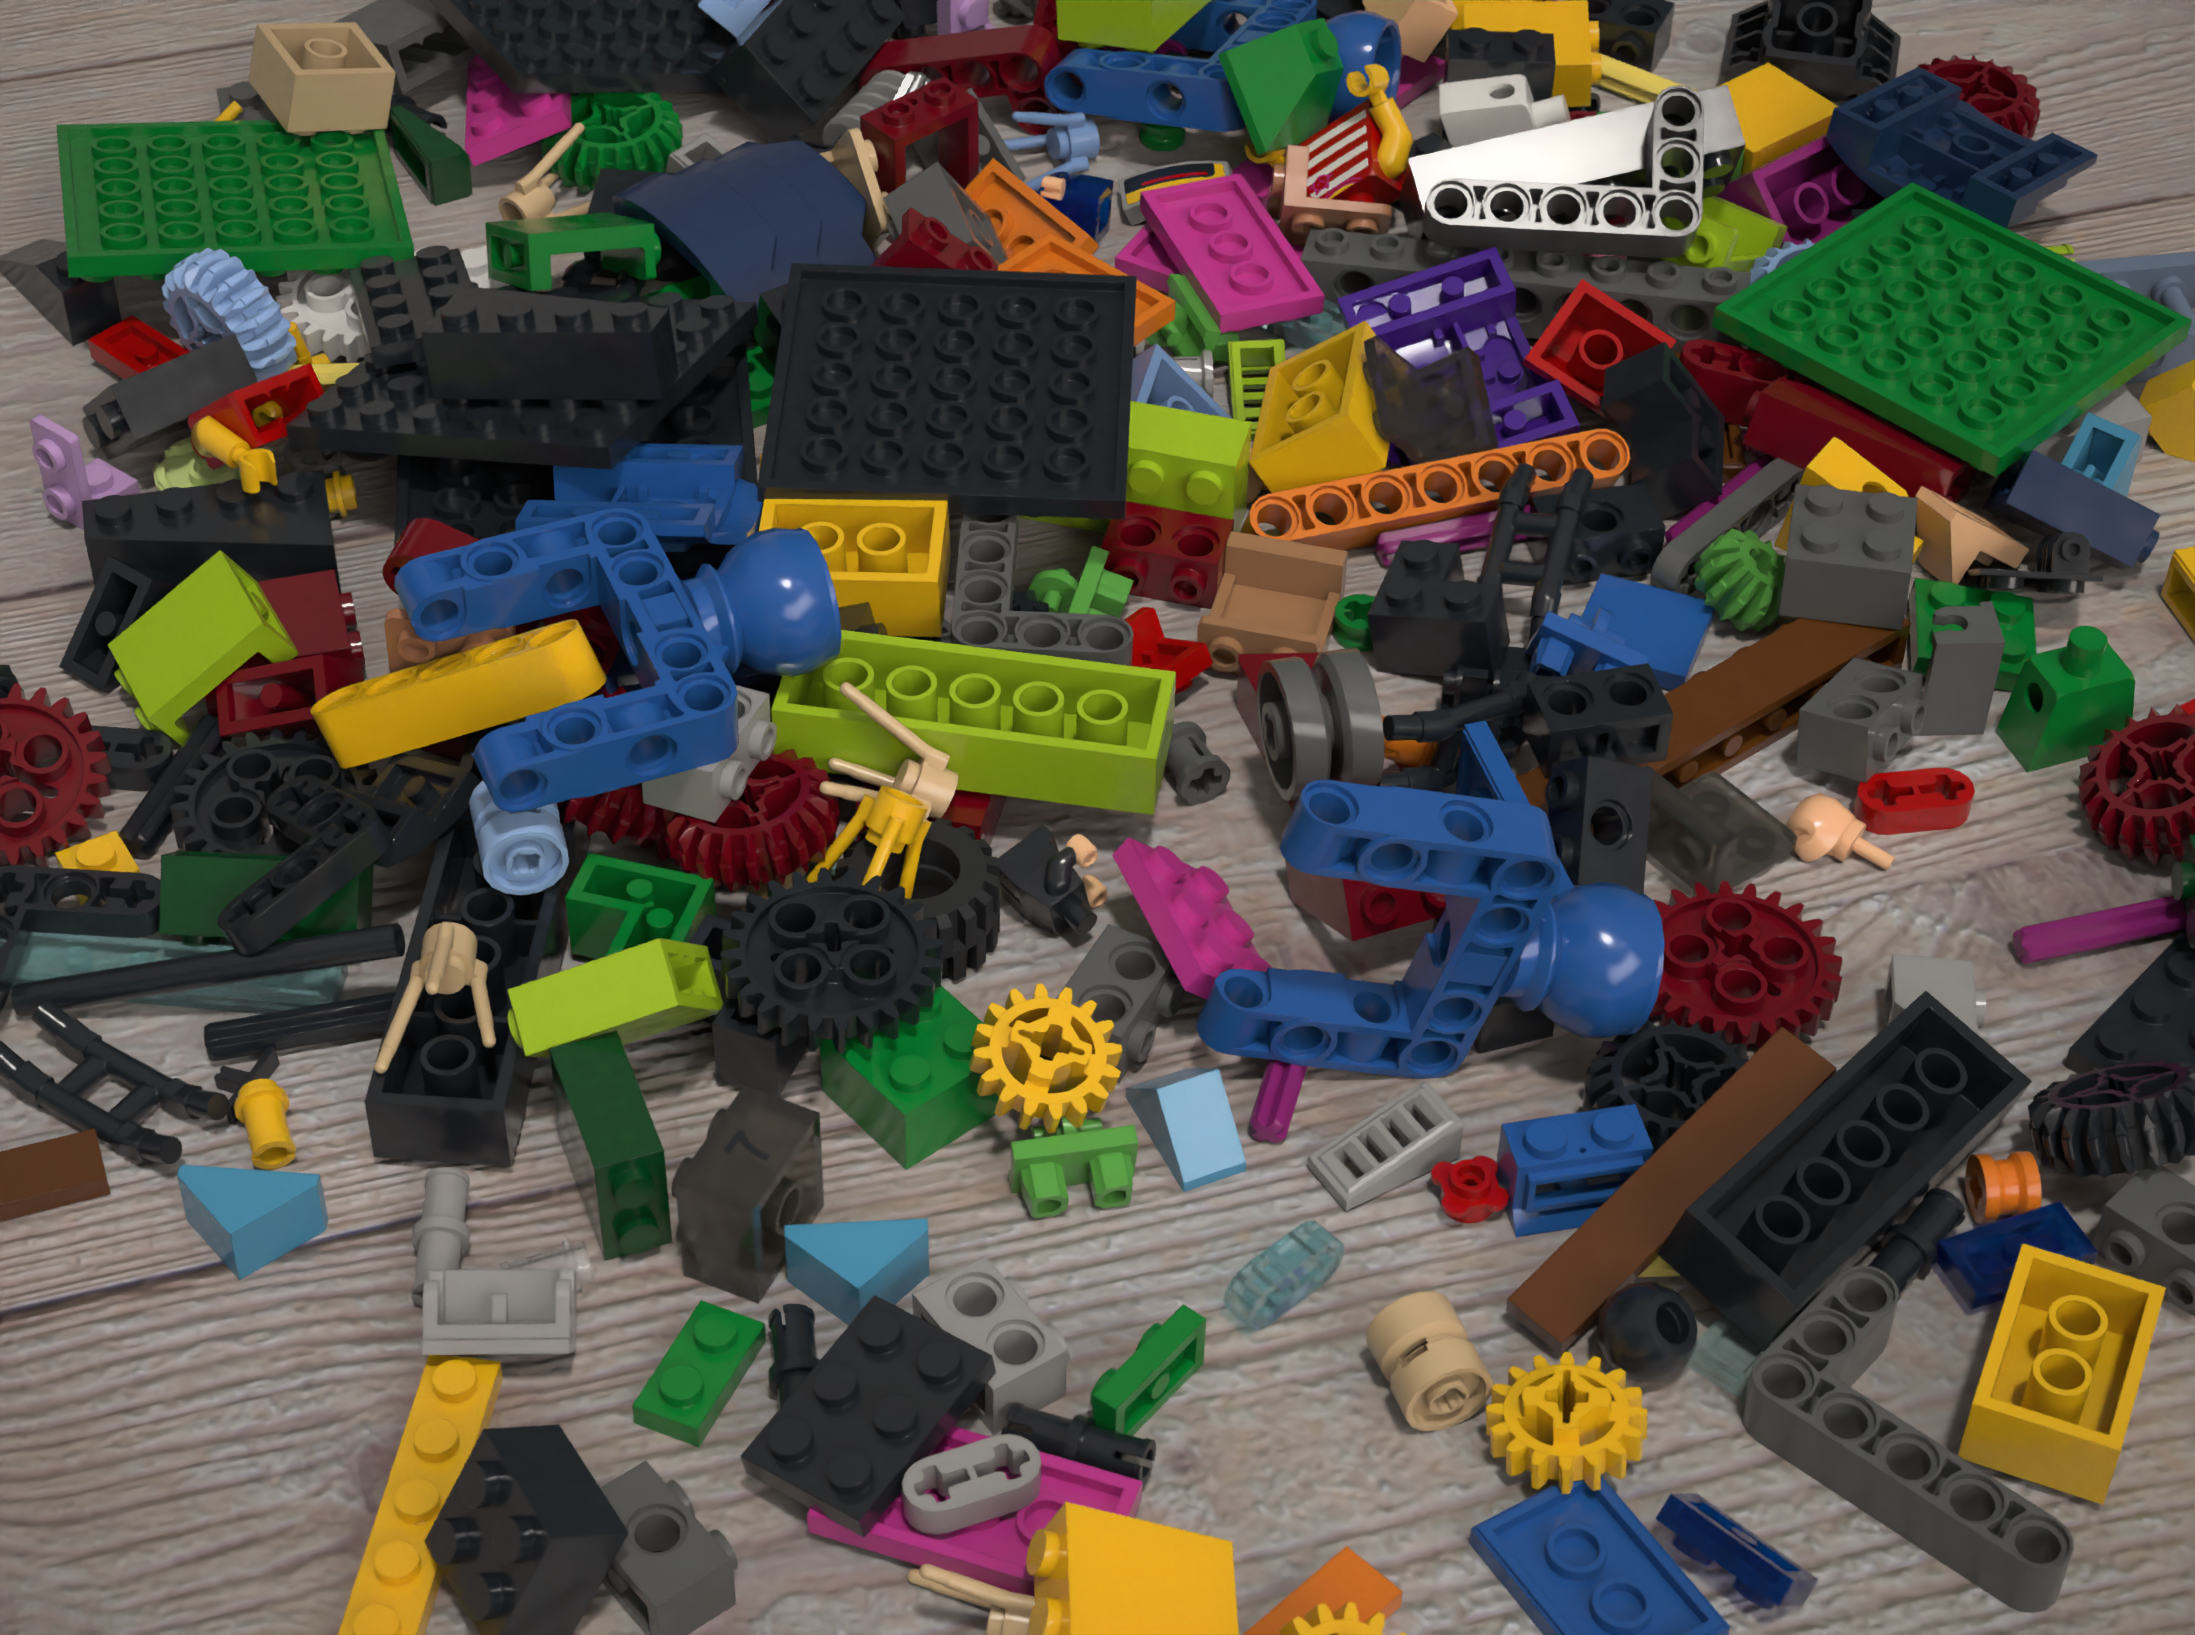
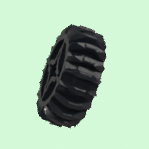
M1671 1016L1663 1027H1656L1647 1020L1637 1033L1626 1036L1617 1035L1613 1041L1602 1042L1601 1048L1596 1053V1058L1592 1059L1591 1066L1586 1071L1583 1108H1585V1111L1636 1104L1653 1146V1155L1749 1060L1746 1044L1727 1045L1724 1029L1708 1034L1702 1031L1699 1020L1691 1028L1678 1026Z
M2166 1059L2158 1062L2141 1060L2131 1064H2121L2118 1062L2111 1067H2094L2090 1072L2071 1074L2065 1081L2051 1083L2047 1089L2038 1092L2033 1097V1102L2028 1105L2030 1116L2028 1128L2031 1143L2034 1145L2035 1151H2037L2042 1166L2062 1175L2073 1173L2080 1178L2090 1175H2100L2106 1178L2112 1174L2120 1173L2131 1175L2135 1171L2145 1169L2156 1171L2157 1166L2167 1163L2179 1164L2184 1159V1156L2195 1155V1066L2184 1061L2173 1063Z

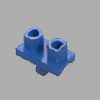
M1603 607L1598 609L1592 622L1572 612L1568 619H1565L1547 611L1536 633L1532 635L1525 651L1526 654L1532 656L1529 671L1535 675L1549 677L1550 675L1559 677L1566 676L1567 673L1573 675L1646 664L1649 657L1624 646L1627 638L1607 629L1612 612Z

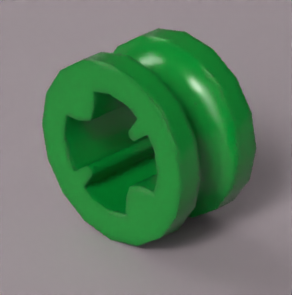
M1140 122L1142 127L1139 130V140L1143 146L1150 150L1168 152L1178 149L1185 142L1186 135L1183 127Z
M1353 594L1344 597L1337 603L1334 609L1335 623L1333 635L1340 646L1355 648L1360 652L1374 650L1367 616L1375 599L1374 596Z

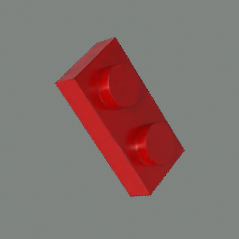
M133 315L88 339L91 358L124 380L190 352Z

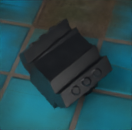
M1766 0L1732 15L1721 74L1730 81L1766 63H1770L1827 100L1836 102L1853 94L1860 96L1896 78L1901 36L1871 13L1872 0Z

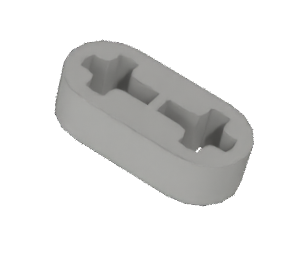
M1004 1434L925 1457L913 1463L905 1472L902 1481L904 1516L911 1526L919 1531L936 1535L949 1533L1021 1510L1030 1505L1039 1495L1041 1488L1040 1453L1035 1445L1024 1437ZM1007 1466L1012 1474H1020V1477L1008 1480L1002 1471L995 1472V1469ZM937 1488L942 1496H949V1499L943 1502H936L931 1494H924V1491Z

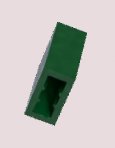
M617 1030L549 1048L560 1142L604 1261L629 1254L644 1253L652 1248L673 1243L664 1149Z

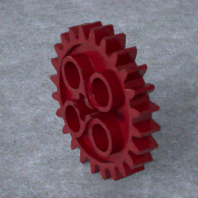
M14 683L8 697L0 699V866L9 864L25 866L26 861L33 859L38 867H49L47 853L53 849L59 852L69 848L67 839L71 835L86 840L92 837L84 818L103 819L105 812L98 798L110 796L112 793L108 778L104 776L112 772L107 753L103 752L105 746L100 732L92 731L89 717L85 711L74 715L68 698L63 697L51 706L46 688L40 687L30 700H26L20 684ZM45 759H59L55 764L49 767H36L38 763L42 762ZM34 812L31 817L24 821L9 822L18 813Z
M1725 880L1721 881L1719 892L1712 894L1701 882L1695 883L1693 897L1691 898L1681 891L1673 889L1670 893L1669 905L1654 900L1662 919L1664 961L1658 996L1650 1016L1663 1014L1661 1027L1665 1025L1671 1016L1680 1027L1691 1028L1699 1020L1702 1031L1708 1034L1724 1029L1727 1043L1746 1044V1051L1748 1044L1756 1043L1761 1048L1781 1027L1798 1039L1800 1032L1814 1037L1818 1031L1819 1021L1830 1020L1833 1005L1838 1000L1842 981L1840 971L1843 960L1842 957L1833 955L1836 939L1835 937L1820 936L1823 926L1821 919L1801 921L1804 910L1803 904L1798 903L1786 909L1779 906L1781 892L1778 891L1773 892L1764 900L1756 897L1755 884L1749 883L1742 894L1733 893L1730 884Z

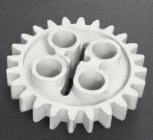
M348 269L333 275H321L311 270L287 271L288 281L279 282L280 296H276V301L281 304L279 309L283 317L297 324L311 355L323 350L330 362L342 355L346 356L347 363H356L359 357H364L370 353L353 295Z

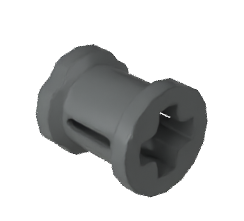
M1183 721L1174 724L1165 770L1171 771L1177 779L1176 789L1188 803L1202 804L1212 800L1219 792L1226 788L1230 780L1231 770L1218 755H1213L1207 748V737L1201 727L1194 722Z

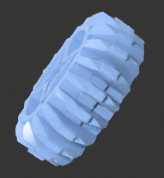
M206 248L199 253L195 252L176 264L171 272L165 275L166 283L162 286V293L165 297L163 302L164 309L171 315L169 320L170 326L177 330L181 338L179 343L185 345L189 352L235 334L258 382L289 371V368L297 361L296 351L294 350L296 340L288 331L291 327L290 321L283 317L279 309L281 304L275 302L271 297L269 286H263L258 281L255 271L252 269L246 270L239 258L235 256L230 258L228 253L221 249L214 251Z

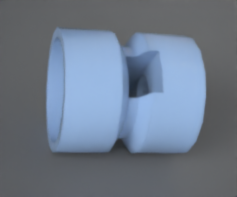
M484 780L474 788L469 800L470 812L478 843L483 875L491 887L505 894L527 895L538 893L553 886L565 874L569 864L568 850L563 828L560 824L557 803L524 812L510 813L502 811L495 806Z

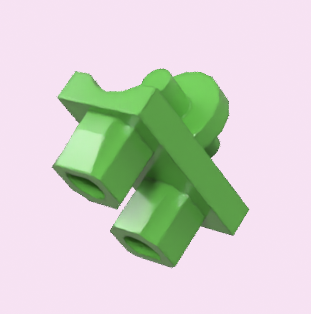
M1170 274L1167 280L1169 288L1168 297L1176 301L1175 319L1145 340L1150 345L1169 346L1175 357L1200 356L1203 350H1211L1213 363L1227 364L1228 342L1239 341V335L1234 331L1221 333L1185 275Z
M1092 545L1078 582L1064 568L1044 570L1035 575L1029 590H1034L1037 601L1048 603L1049 612L1100 614L1120 617L1134 580L1103 569L1109 551Z
M1064 1116L1060 1118L1055 1133H1048L1044 1125L1033 1126L1032 1139L1014 1141L1010 1145L1011 1169L1008 1171L1012 1194L1022 1192L1033 1218L1055 1216L1068 1210L1069 1197L1066 1186L1090 1183L1095 1206L1104 1209L1128 1205L1131 1202L1138 1150L1135 1125L1102 1129L1101 1119L1098 1117L1085 1119L1082 1126L1075 1128Z

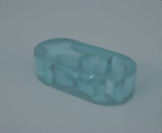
M1315 1220L1306 1221L1256 1256L1237 1272L1225 1291L1223 1299L1225 1308L1252 1330L1265 1328L1319 1289L1331 1278L1343 1259L1344 1243Z

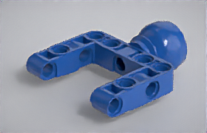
M1211 0L1179 28L1177 32L1169 37V39L1181 42L1187 49L1215 52L1208 60L1135 51L1113 52L1086 48L1075 49L1063 58L1046 76L1044 84L1046 96L1058 109L1069 112L1103 115L1116 120L1218 132L1246 128L1245 122L1218 55L1291 25L1316 20L1317 1ZM1360 10L1343 13L1327 20L1328 29L1336 37L1338 54L1344 67L1327 125L1369 99L1368 96H1354L1350 93L1346 83L1347 75L1350 72L1360 71L1365 76L1369 86V76L1365 71V65L1378 64L1387 70L1389 84L1384 93L1387 98L1393 97L1396 102L1402 61L1401 36L1398 24L1393 19H1388L1375 12ZM1235 13L1241 14L1247 19L1243 25L1239 24ZM1069 72L1075 74L1080 79L1083 87L1076 85L1072 81ZM1167 83L1179 90L1182 99L1175 97L1170 92Z
M612 508L481 539L470 545L420 556L407 562L395 576V589L415 633L423 640L431 642L446 641L490 629L508 628L600 605L643 688L609 698H604L602 694L566 703L549 711L526 716L525 722L499 728L483 737L477 744L472 756L495 806L502 811L510 813L524 812L573 798L590 797L714 764L729 758L736 751L739 743L737 689L730 674L736 672L740 662L758 672L774 676L794 677L813 672L825 663L835 660L840 653L841 647L840 613L827 563L816 540L808 530L802 528H771L755 532L736 544L726 554L718 570L709 564L703 563L694 578L679 580L650 524L643 515L631 509Z
M1315 780L1308 783L1302 790L1282 833V841L1279 848L1282 856L1291 866L1301 872L1317 876L1365 881L1384 887L1446 894V908L1433 934H1425L1402 981L1395 980L1394 984L1351 980L1345 979V974L1306 969L1285 970L1267 968L1266 972L1228 969L1220 973L1214 981L1197 1018L1196 1028L1199 1037L1207 1046L1217 1052L1228 1055L1280 1060L1285 1063L1416 1079L1446 1076L1463 1063L1498 996L1511 998L1513 1003L1523 1012L1534 1010L1538 1007L1546 1017L1560 1028L1579 1037L1603 1039L1617 1035L1626 1036L1637 1033L1645 1024L1658 996L1664 961L1662 919L1654 900L1621 884L1596 882L1581 885L1557 894L1552 898L1560 883L1561 870L1548 816L1539 807L1525 803L1397 786L1378 787L1333 780Z

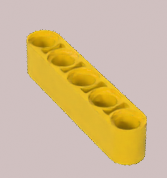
M570 619L343 687L320 699L312 706L310 712L340 768L346 769L548 711L566 703L582 700L599 690L605 684L607 677L579 622Z

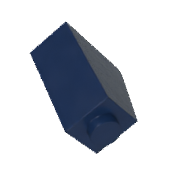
M2035 450L2025 452L2021 459L2000 473L1982 509L2044 537L2052 534L2078 532L2085 536L2090 544V557L2117 569L2133 568L2136 561L2144 563L2153 551L2160 532L2153 528L2161 514Z

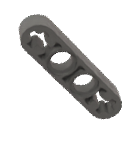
M1780 458L1770 462L1667 544L1653 565L1650 575L1651 585L1685 595L1693 593L1697 589L1694 582L1698 577L1693 566L1700 559L1701 553L1720 535H1725L1732 528L1742 533L1750 529L1756 533L1758 538H1761L1786 517L1794 498L1795 486L1800 483L1805 470Z

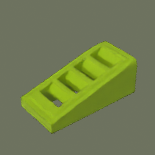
M1284 339L1228 342L1227 364L1232 419L1245 421V419L1259 418L1261 408H1244V404L1262 403L1264 392L1243 393V389L1266 388L1268 377L1242 378V375L1268 374L1271 367L1285 361ZM1252 422L1251 440L1255 438L1258 422Z

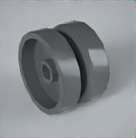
M1344 648L1319 652L1311 669L1302 658L1295 656L1264 661L1258 673L1257 713L1266 763L1274 786L1282 799L1288 801L1298 800L1304 787L1315 780L1330 779L1333 781L1377 786L1382 778L1384 766L1383 724L1374 680L1367 662L1360 651L1355 648Z

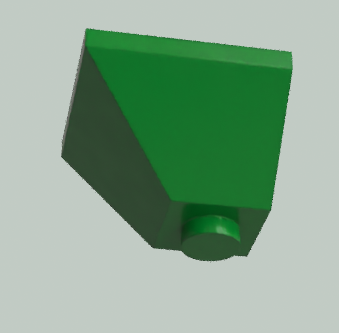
M1324 18L1291 25L1218 55L1258 156L1287 149V145H1299L1327 126L1344 67L1338 54L1336 37L1328 29Z

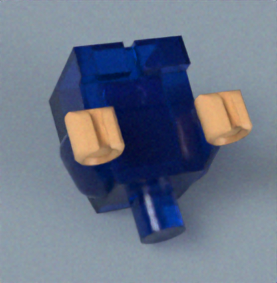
M1059 171L1043 177L1039 191L1034 190L1088 233L1097 244L1109 231L1114 180L1084 174L1069 175L1068 172Z

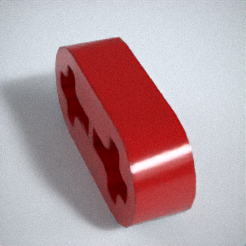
M1937 767L1877 773L1866 783L1860 781L1852 811L1856 819L1867 825L1866 831L1878 835L1951 829L1959 827L1967 821L1975 789L1968 776L1951 768Z

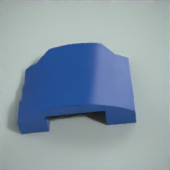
M638 443L612 470L553 466L555 500H527L515 520V529L518 531L605 509L624 508L643 515L650 524L664 552H686L693 544L736 545L754 534L760 525L763 502H758L757 486L741 479L744 459L743 445Z

